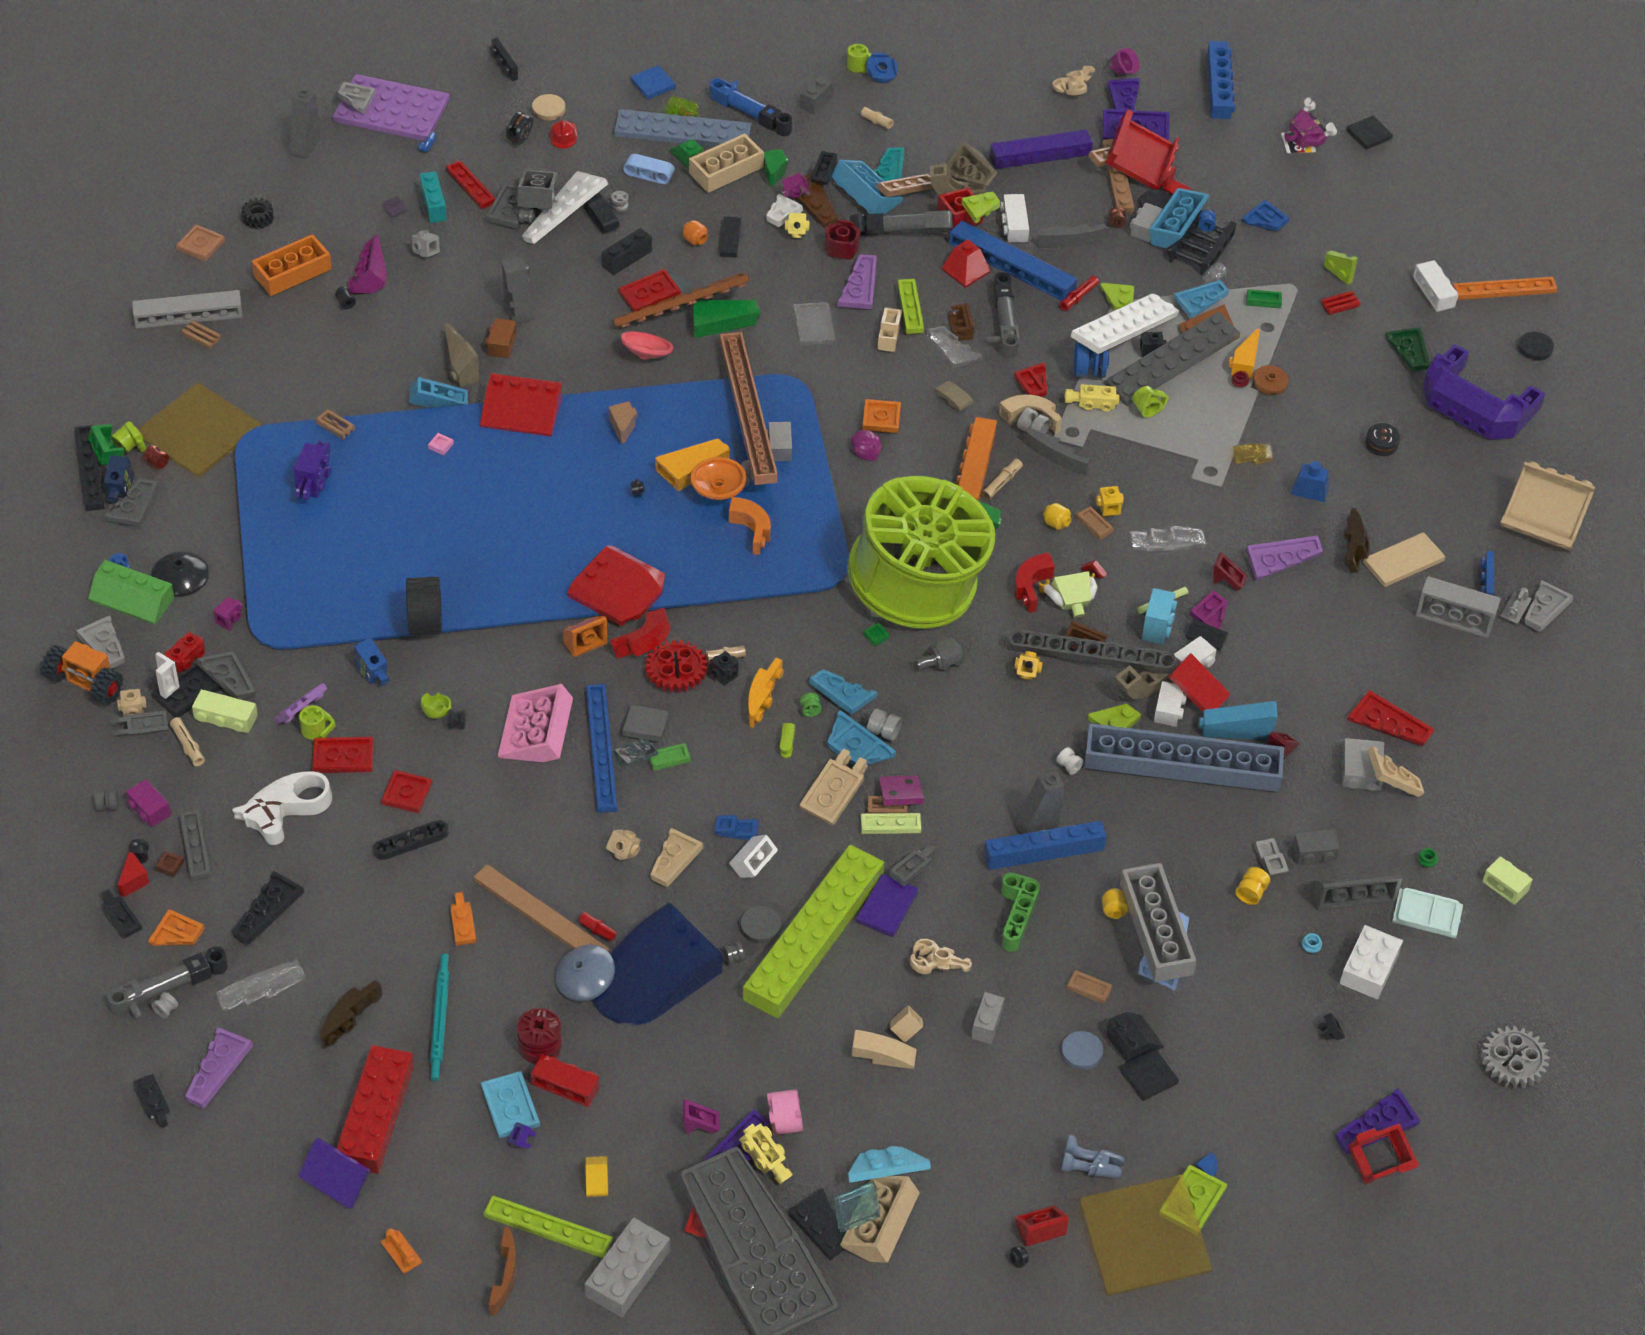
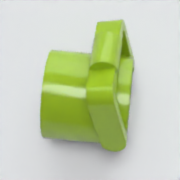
M852 44L849 46L847 51V68L851 72H861L862 74L867 72L866 62L871 54L865 45Z
M1149 386L1141 387L1132 396L1133 403L1145 418L1153 417L1158 412H1162L1169 399V396L1164 391L1153 390Z
M130 421L126 422L111 435L113 443L117 448L123 447L125 454L129 453L135 446H137L141 453L147 450L142 434Z
M311 705L306 706L300 711L301 733L307 739L325 738L336 727L335 720L321 707Z

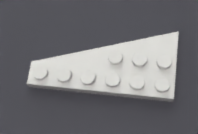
M577 171L555 196L552 209L542 211L522 235L524 241L535 244L608 185L606 178Z

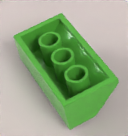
M105 560L95 573L88 600L155 625L174 600V593L171 583Z

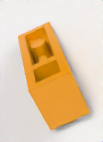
M1256 329L1235 350L1234 358L1230 357L1228 368H1232V376L1237 371H1244L1252 379L1260 329Z

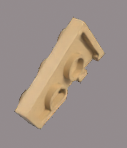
M1373 745L1368 749L1375 777L1379 781L1386 782L1394 788H1399L1417 797L1424 794L1420 778L1403 766L1398 768L1389 756L1385 755L1383 757L1378 754V749Z

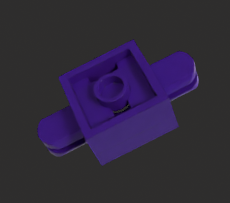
M318 441L316 445L305 442L293 468L297 499L303 498L308 501L310 497L318 498L320 492L324 491L325 481L331 475V467H329L330 443L325 442L323 445L322 441Z

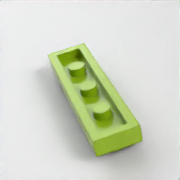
M900 279L897 285L906 334L924 333L915 279Z

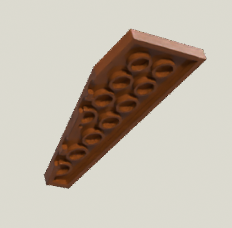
M742 272L709 283L705 289L703 287L689 291L690 294L682 293L657 302L655 306H646L640 309V311H633L616 317L614 322L616 326L620 325V328L629 326L630 321L636 320L641 322L646 320L648 315L653 314L655 317L664 314L663 310L670 309V311L679 309L683 303L691 305L696 303L698 298L703 297L705 300L714 297L713 293L719 292L723 294L729 292L733 286L737 288L747 285L746 282L750 280L748 274Z

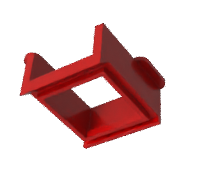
M1400 1123L1378 1132L1375 1129L1362 1132L1356 1136L1354 1142L1348 1145L1365 1185L1394 1173H1404L1419 1166V1162L1415 1158ZM1388 1136L1400 1165L1374 1175L1361 1146Z

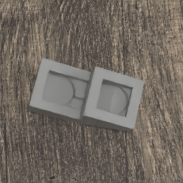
M1274 838L1255 842L1254 847L1269 876L1289 871L1283 853H1279Z

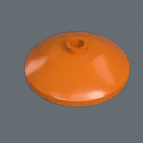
M725 457L708 458L698 463L692 470L691 484L697 493L706 498L724 500L736 496L743 490L746 484V472L738 462Z

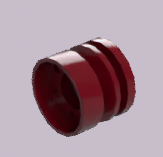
M534 1008L526 1011L517 1023L518 1049L521 1056L534 1064H537L542 1054L555 1058L558 1057L562 1049L561 1021L558 1016L545 1008Z

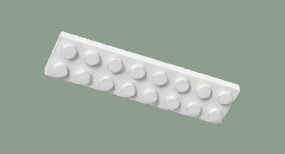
M1150 294L1073 330L1070 337L1099 354L1177 317L1179 310L1172 304L1160 299L1158 295Z

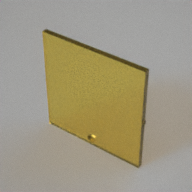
M197 383L138 430L142 434L145 443L199 478L236 449L237 443L245 433L255 427L262 426V424L232 405V403L227 402L200 383Z
M1183 1174L1080 1198L1093 1243L1092 1249L1095 1250L1108 1296L1213 1271L1199 1228L1200 1222L1196 1218Z

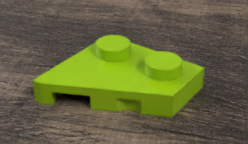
M987 192L962 198V205L973 221L978 223L983 215L988 216L991 211H995L1000 207V200L994 192Z
M1331 250L1326 253L1324 266L1348 285L1353 282L1358 258L1356 256L1350 258L1344 253H1337Z
M1101 283L1100 290L1105 292L1106 299L1111 304L1113 311L1133 303L1134 286Z

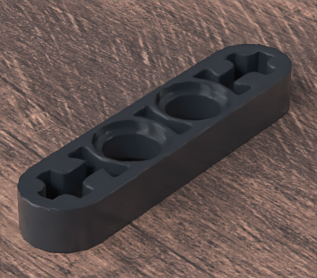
M436 820L379 840L373 847L374 856L379 860H387L441 841L448 836V825L443 820ZM418 834H424L426 836L422 840H418L415 838V836ZM401 840L407 842L405 846H398L396 843Z

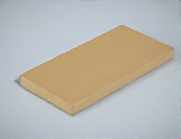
M1423 532L1370 555L1368 559L1363 560V563L1379 582L1386 587L1445 561L1446 556Z

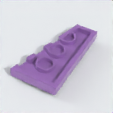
M859 255L853 272L848 278V283L842 291V296L838 300L837 307L872 309L877 256Z

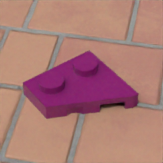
M1213 590L1190 611L1189 615L1195 620L1220 629L1228 601Z

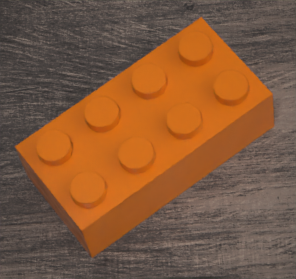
M313 234L252 260L253 276L270 296L332 270L330 253Z

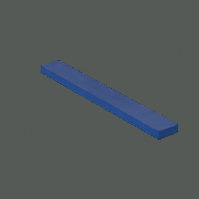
M586 685L598 813L617 812L606 685Z

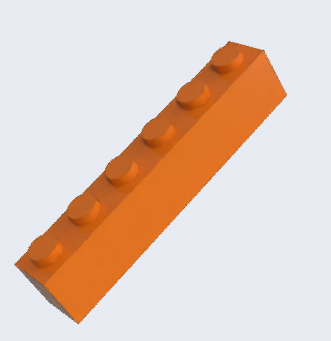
M976 417L974 424L971 423L969 434H971V437L968 436L966 441L968 450L964 449L963 460L965 462H961L959 473L962 474L961 476L958 475L956 485L962 487L963 490L978 501L980 500L997 426V420Z

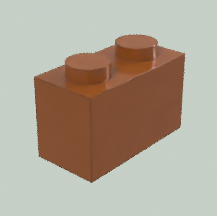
M495 318L493 325H490L489 328L490 336L486 337L485 340L488 356L509 358L517 334L516 321Z

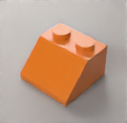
M595 616L563 629V642L573 657L608 644L607 619L605 616Z

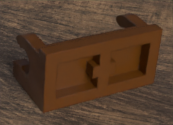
M965 302V304L951 306V310H959L948 313L954 341L973 340L974 324L969 303Z
M1075 621L1071 622L1064 635L1106 642L1107 639L1106 634ZM1072 646L1070 650L1077 651L1079 647ZM1090 649L1088 653L1095 654L1097 649Z

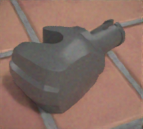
M948 638L941 641L934 648H931L930 655L915 659L918 671L931 666H935L937 670L951 671L950 665L960 666L962 664L963 650L958 642L953 638Z

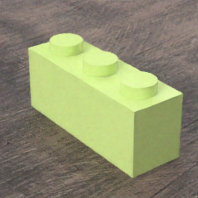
M202 689L192 706L194 719L200 722L212 723L219 727L231 728L238 732L249 733L258 716L255 703Z

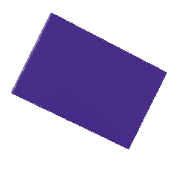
M882 874L857 916L856 922L894 937L916 898L919 888L909 884L903 887L891 877Z
M316 1138L298 1177L350 1209L354 1207L370 1169L322 1139Z

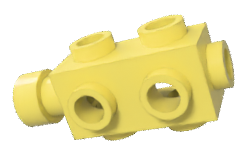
M1081 384L1079 391H1073V389L1065 390L1064 402H1079V407H1083L1085 410L1099 408L1107 412L1111 409L1115 410V405L1119 404V394H1116V387Z
M761 1123L756 1127L754 1124H751L743 1130L745 1135L739 1139L742 1148L750 1154L755 1166L763 1174L771 1170L776 1176L774 1179L779 1185L793 1175L781 1163L786 1159L784 1156L785 1151L780 1144L774 1143L771 1138L772 1133L768 1127H763Z

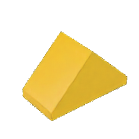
M607 1156L586 1157V1197L608 1196Z

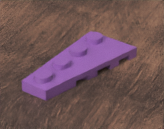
M1318 536L1249 545L1246 548L1256 581L1318 557L1323 553Z
M218 1027L215 1032L216 1037L214 1041L210 1042L208 1047V1054L205 1059H202L200 1071L194 1076L185 1098L187 1102L204 1109L253 1047L251 1040Z

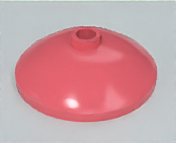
M629 331L621 335L623 345L643 360L664 357L673 351V345L669 341L653 334Z

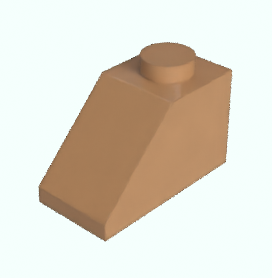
M629 401L609 406V420L621 444L626 442L635 428V418L638 417L635 407L632 408Z

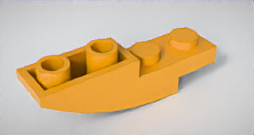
M775 658L767 670L759 668L754 677L748 702L749 727L751 728L762 720L764 711L772 705L773 698H771V692L777 679L780 680L784 673L782 668L783 660Z

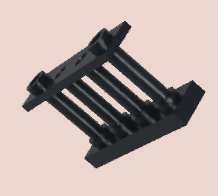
M1200 210L1182 238L1170 246L1168 254L1170 255V263H1173L1175 258L1179 256L1199 264V267H1201L1200 275L1206 277L1234 237L1237 223L1230 221L1224 227L1216 225L1212 231L1221 235L1220 237H1213L1196 230L1199 224V214L1202 212ZM1192 235L1214 245L1208 248L1190 241L1189 238ZM1187 246L1206 254V257L1200 258L1182 251V248Z

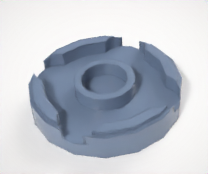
M1076 1031L1069 1034L1063 1041L1062 1057L1069 1066L1075 1069L1085 1068L1084 1070H1089L1096 1067L1102 1059V1042L1090 1032Z

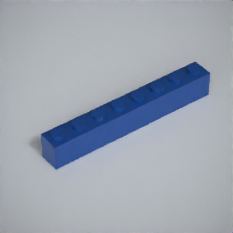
M961 221L950 232V245L956 247L967 239L980 248L987 264L1001 271L1008 272L1011 276L1060 301L1064 300L1069 292L1076 290L1077 278L964 221Z

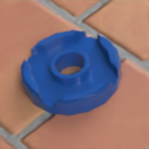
M879 52L869 57L866 62V71L873 80L880 83H888L894 80L897 75L898 65L888 54ZM879 65L884 66L886 70L880 69Z

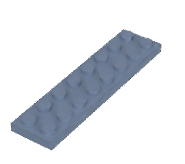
M619 109L614 135L615 137L682 143L694 139L699 145L716 147L744 133L750 137L751 123Z

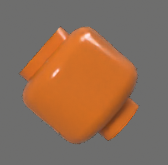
M693 220L684 225L683 237L694 246L702 245L708 239V229L699 221Z

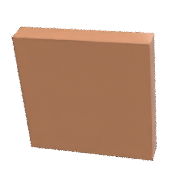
M195 225L176 245V249L206 262L224 243L225 236Z

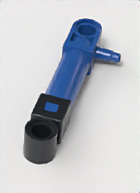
M714 78L710 81V98L713 101L727 108L730 105L759 120V125L771 131L776 128V133L780 136H788L792 133V116L790 114L782 113V110L771 104L765 106L737 91L738 80L729 83L724 79Z

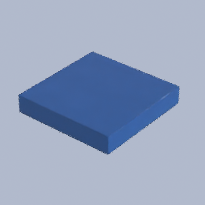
M659 65L630 76L631 82L647 100L676 89V84Z

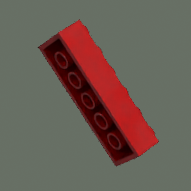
M371 1045L337 1149L370 1169V1173L379 1174L414 1069L413 1053Z

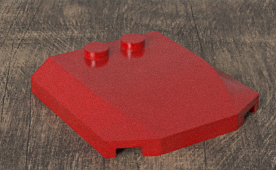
M609 545L605 546L573 580L567 595L570 599L623 626L628 620L640 619L662 595L665 573Z

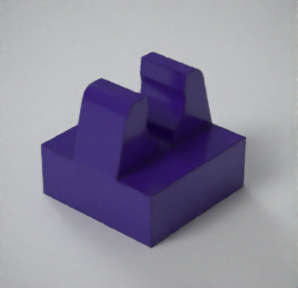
M516 1122L507 1142L522 1148H531L532 1145L527 1143L526 1139L529 1135L536 1137V1133L530 1127Z

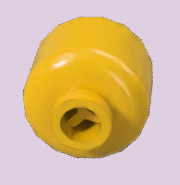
M1058 503L1048 505L1044 510L1043 517L1045 523L1056 530L1068 527L1071 523L1070 510Z
M1112 888L1103 894L1102 907L1107 917L1119 919L1128 913L1129 908L1122 890Z

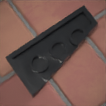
M273 871L268 884H264L259 897L255 898L251 903L252 907L249 912L244 913L233 929V936L247 945L252 943L304 893L302 886Z

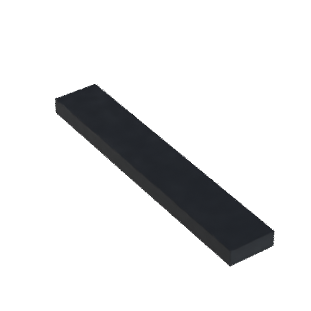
M93 425L75 427L86 512L105 509L99 462L88 440L90 429Z

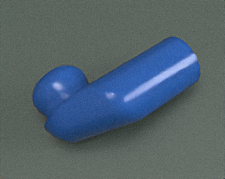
M434 132L429 133L425 143H419L418 150L424 151V153L428 152L434 144L437 135Z

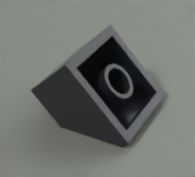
M1124 1012L1108 1020L1106 1034L1127 1063L1154 1049L1158 1051L1164 1048V1045L1142 1015Z

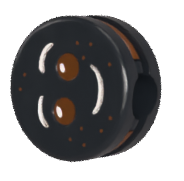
M518 111L512 117L507 127L506 138L521 145L531 132L533 117Z
M1388 423L1373 424L1367 431L1365 445L1375 455H1392L1398 449L1400 432L1396 427Z

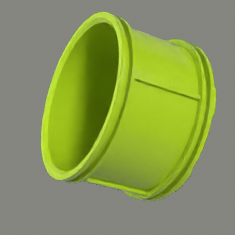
M907 476L889 480L873 493L866 506L863 516V532L854 542L848 558L847 572L850 584L859 599L870 610L888 621L911 628H936L950 624L960 618L972 603L977 589V575L986 566L994 548L995 528L993 521L983 506L972 495L963 490L962 487L947 480L926 476ZM880 542L903 544L900 550V558L897 560L890 555ZM918 557L914 567L907 564L910 559ZM936 560L948 574L924 572L923 569L924 567L932 566Z

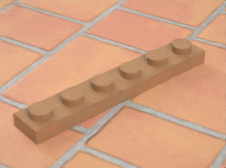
M1113 139L1102 140V148L1110 147ZM1106 165L1115 207L1124 208L1126 213H1134V204L1127 175L1110 165Z

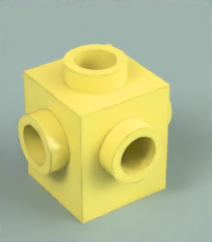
M789 213V220H785V230H788V234H792L793 238H802V235L809 231V221H806V213ZM796 222L800 223L801 225L798 229L794 227V224Z

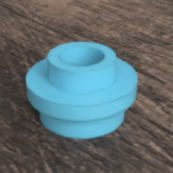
M1314 933L1306 935L1302 940L1303 949L1309 953L1319 952L1322 948L1321 938Z

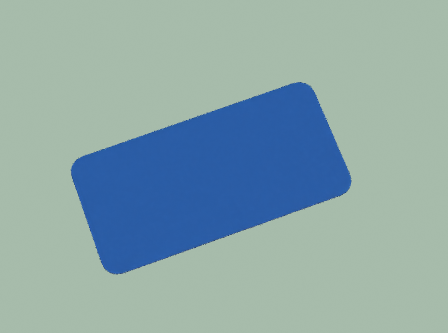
M782 374L753 376L766 429H769V422H791L792 461H774L778 474V483L755 485L753 480L750 485L744 487L739 494L734 496L758 504L766 511L770 518V542H766L765 548H761L760 555L753 554L754 532L745 525L729 523V508L732 497L724 500L709 499L697 493L692 484L677 491L655 470L656 457L717 438L730 448V459L738 462L740 465L743 461L748 460L729 378L562 395L552 437L480 427L484 403L345 416L342 418L355 425V430L353 432L350 431L349 436L345 435L344 440L317 425L316 420L274 423L255 427L242 436L237 443L235 451L248 624L252 635L261 644L277 650L361 642L370 637L372 640L416 636L409 635L406 605V579L416 577H439L442 633L601 616L570 599L567 592L573 580L605 546L609 545L665 573L663 593L648 610L830 590L841 583L848 574L849 552L813 396L808 386L797 378ZM629 401L632 408L635 407L638 417L635 418V428L626 442L621 444L609 420V406ZM437 433L454 441V444L445 455L428 449V444ZM318 441H322L323 445L325 442L330 443L329 467H331V475L325 481L324 491L320 492L318 498L310 497L308 501L303 498L297 499L293 468L305 442L316 445ZM638 478L640 482L643 481L645 486V492H643L642 497L634 496L631 488V482Z

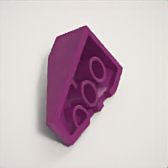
M375 234L364 244L358 258L360 261L353 269L356 273L354 277L351 276L348 280L347 287L350 289V293H375L378 289H383L387 283V271L379 236Z

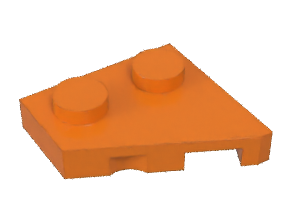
M168 909L148 942L152 946L195 945L205 927L195 920Z

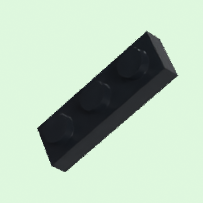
M498 37L491 39V54L497 58L498 64L504 68L505 74L512 81L518 80V66Z

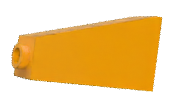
M717 438L656 457L655 470L677 491H680L691 484V473L698 463L713 457L730 459V448Z

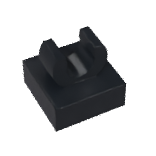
M1332 1013L1325 1015L1326 1023L1318 1025L1321 1031L1328 1029L1322 1037L1325 1040H1329L1334 1036L1338 1041L1345 1038L1337 1018Z

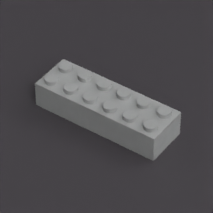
M1158 863L1122 870L1120 885L1154 982L1194 975L1196 958L1162 864Z

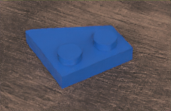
M1263 200L1242 217V223L1279 231L1289 223V217L1268 201Z

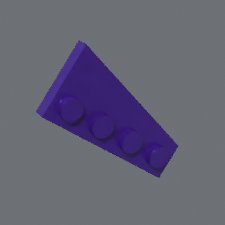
M1397 1088L1390 1096L1379 1101V1104L1374 1108L1367 1110L1358 1120L1355 1119L1339 1131L1335 1139L1347 1155L1351 1153L1348 1145L1354 1142L1356 1136L1370 1129H1375L1378 1132L1400 1123L1403 1131L1418 1126L1420 1120L1399 1088ZM1388 1136L1361 1146V1148L1388 1138Z
M753 1109L703 1161L737 1147L749 1162L751 1156L742 1148L739 1141L745 1135L743 1130L751 1124H754L756 1127L761 1123L763 1127H768L770 1122Z

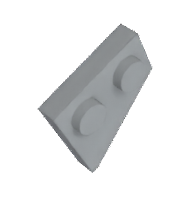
M343 82L338 91V98L360 113L365 114L376 93L375 88Z

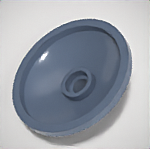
M593 944L579 946L567 953L560 961L556 970V985L562 995L569 1000L577 1002L592 1000L601 995L611 984L615 973L614 960L609 952L601 946Z

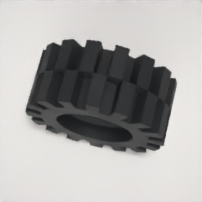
M254 198L255 201L250 199L249 203L245 202V205L242 206V217L245 225L251 229L253 227L255 229H258V227L264 229V226L268 227L269 223L272 224L274 214L271 202L269 203L268 200L264 201L263 198H260V200Z

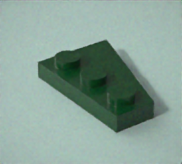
M1421 327L1386 332V338L1412 372L1429 368L1430 361Z

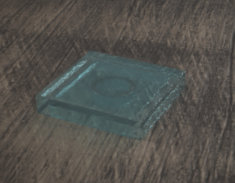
M874 1181L834 1197L837 1224L841 1233L880 1217L877 1186Z

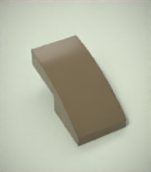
M950 381L935 388L936 395L947 399L948 405L959 411L973 403V399L964 390Z

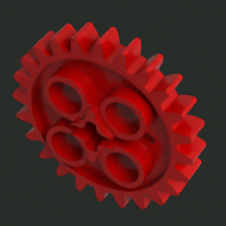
M673 639L672 644L665 641L664 646L659 644L658 649H652V653H648V658L645 660V672H647V678H650V683L656 682V688L662 686L663 691L669 688L670 693L674 689H677L678 693L681 692V689L688 692L689 686L695 689V683L700 685L701 679L704 680L705 674H707L706 655L702 654V649L697 650L696 644L691 647L690 641L686 644H683V640L676 643ZM674 654H677L679 678H676Z

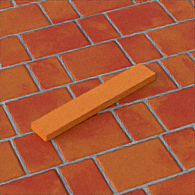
M1553 277L1454 283L1452 286L1458 293L1457 300L1557 292V286Z

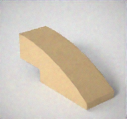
M884 308L877 350L895 352L902 310Z
M855 1030L852 1056L873 1059L872 1064L914 1069L917 1049L883 1035Z

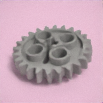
M1505 1026L1504 1032L1498 1028L1497 1032H1491L1490 1037H1486L1480 1055L1483 1058L1482 1064L1487 1065L1486 1072L1492 1071L1491 1078L1499 1077L1498 1083L1504 1080L1507 1087L1510 1083H1513L1514 1088H1517L1518 1084L1525 1088L1527 1083L1533 1086L1535 1081L1540 1082L1541 1077L1545 1076L1549 1067L1550 1057L1547 1056L1549 1050L1544 1049L1545 1042L1538 1043L1540 1037L1533 1038L1532 1031L1526 1034L1525 1028L1518 1031L1517 1027L1514 1026L1513 1030L1510 1031L1509 1027Z

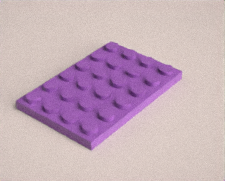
M355 74L351 81L352 84L375 88L376 94L365 114L360 113L341 100L333 115V122L425 141L429 133L434 131L450 100V94Z

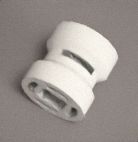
M1067 747L1060 752L1056 761L1059 765L1065 766L1066 771L1073 775L1083 766L1084 760L1080 756L1074 755V751Z

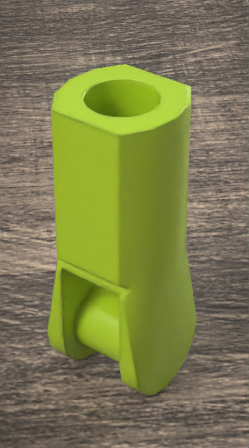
M784 723L782 726L780 750L783 758L792 756L795 736V724Z

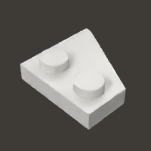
M778 194L776 203L772 204L771 210L766 215L767 221L780 227L785 223V220H789V213H801L803 207L799 203Z

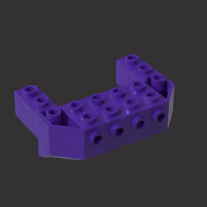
M1453 344L1444 355L1438 353L1427 369L1423 384V391L1428 406L1487 439L1514 438L1541 409L1546 393L1531 385L1519 397L1511 393L1503 401L1457 376L1466 367L1469 351Z

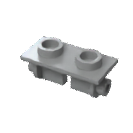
M1522 587L1517 592L1514 591L1500 616L1501 618L1515 624L1519 623L1532 599L1528 597L1527 588Z

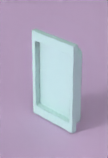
M1400 888L1392 922L1456 938L1459 923L1461 922L1463 904L1454 899L1410 888Z

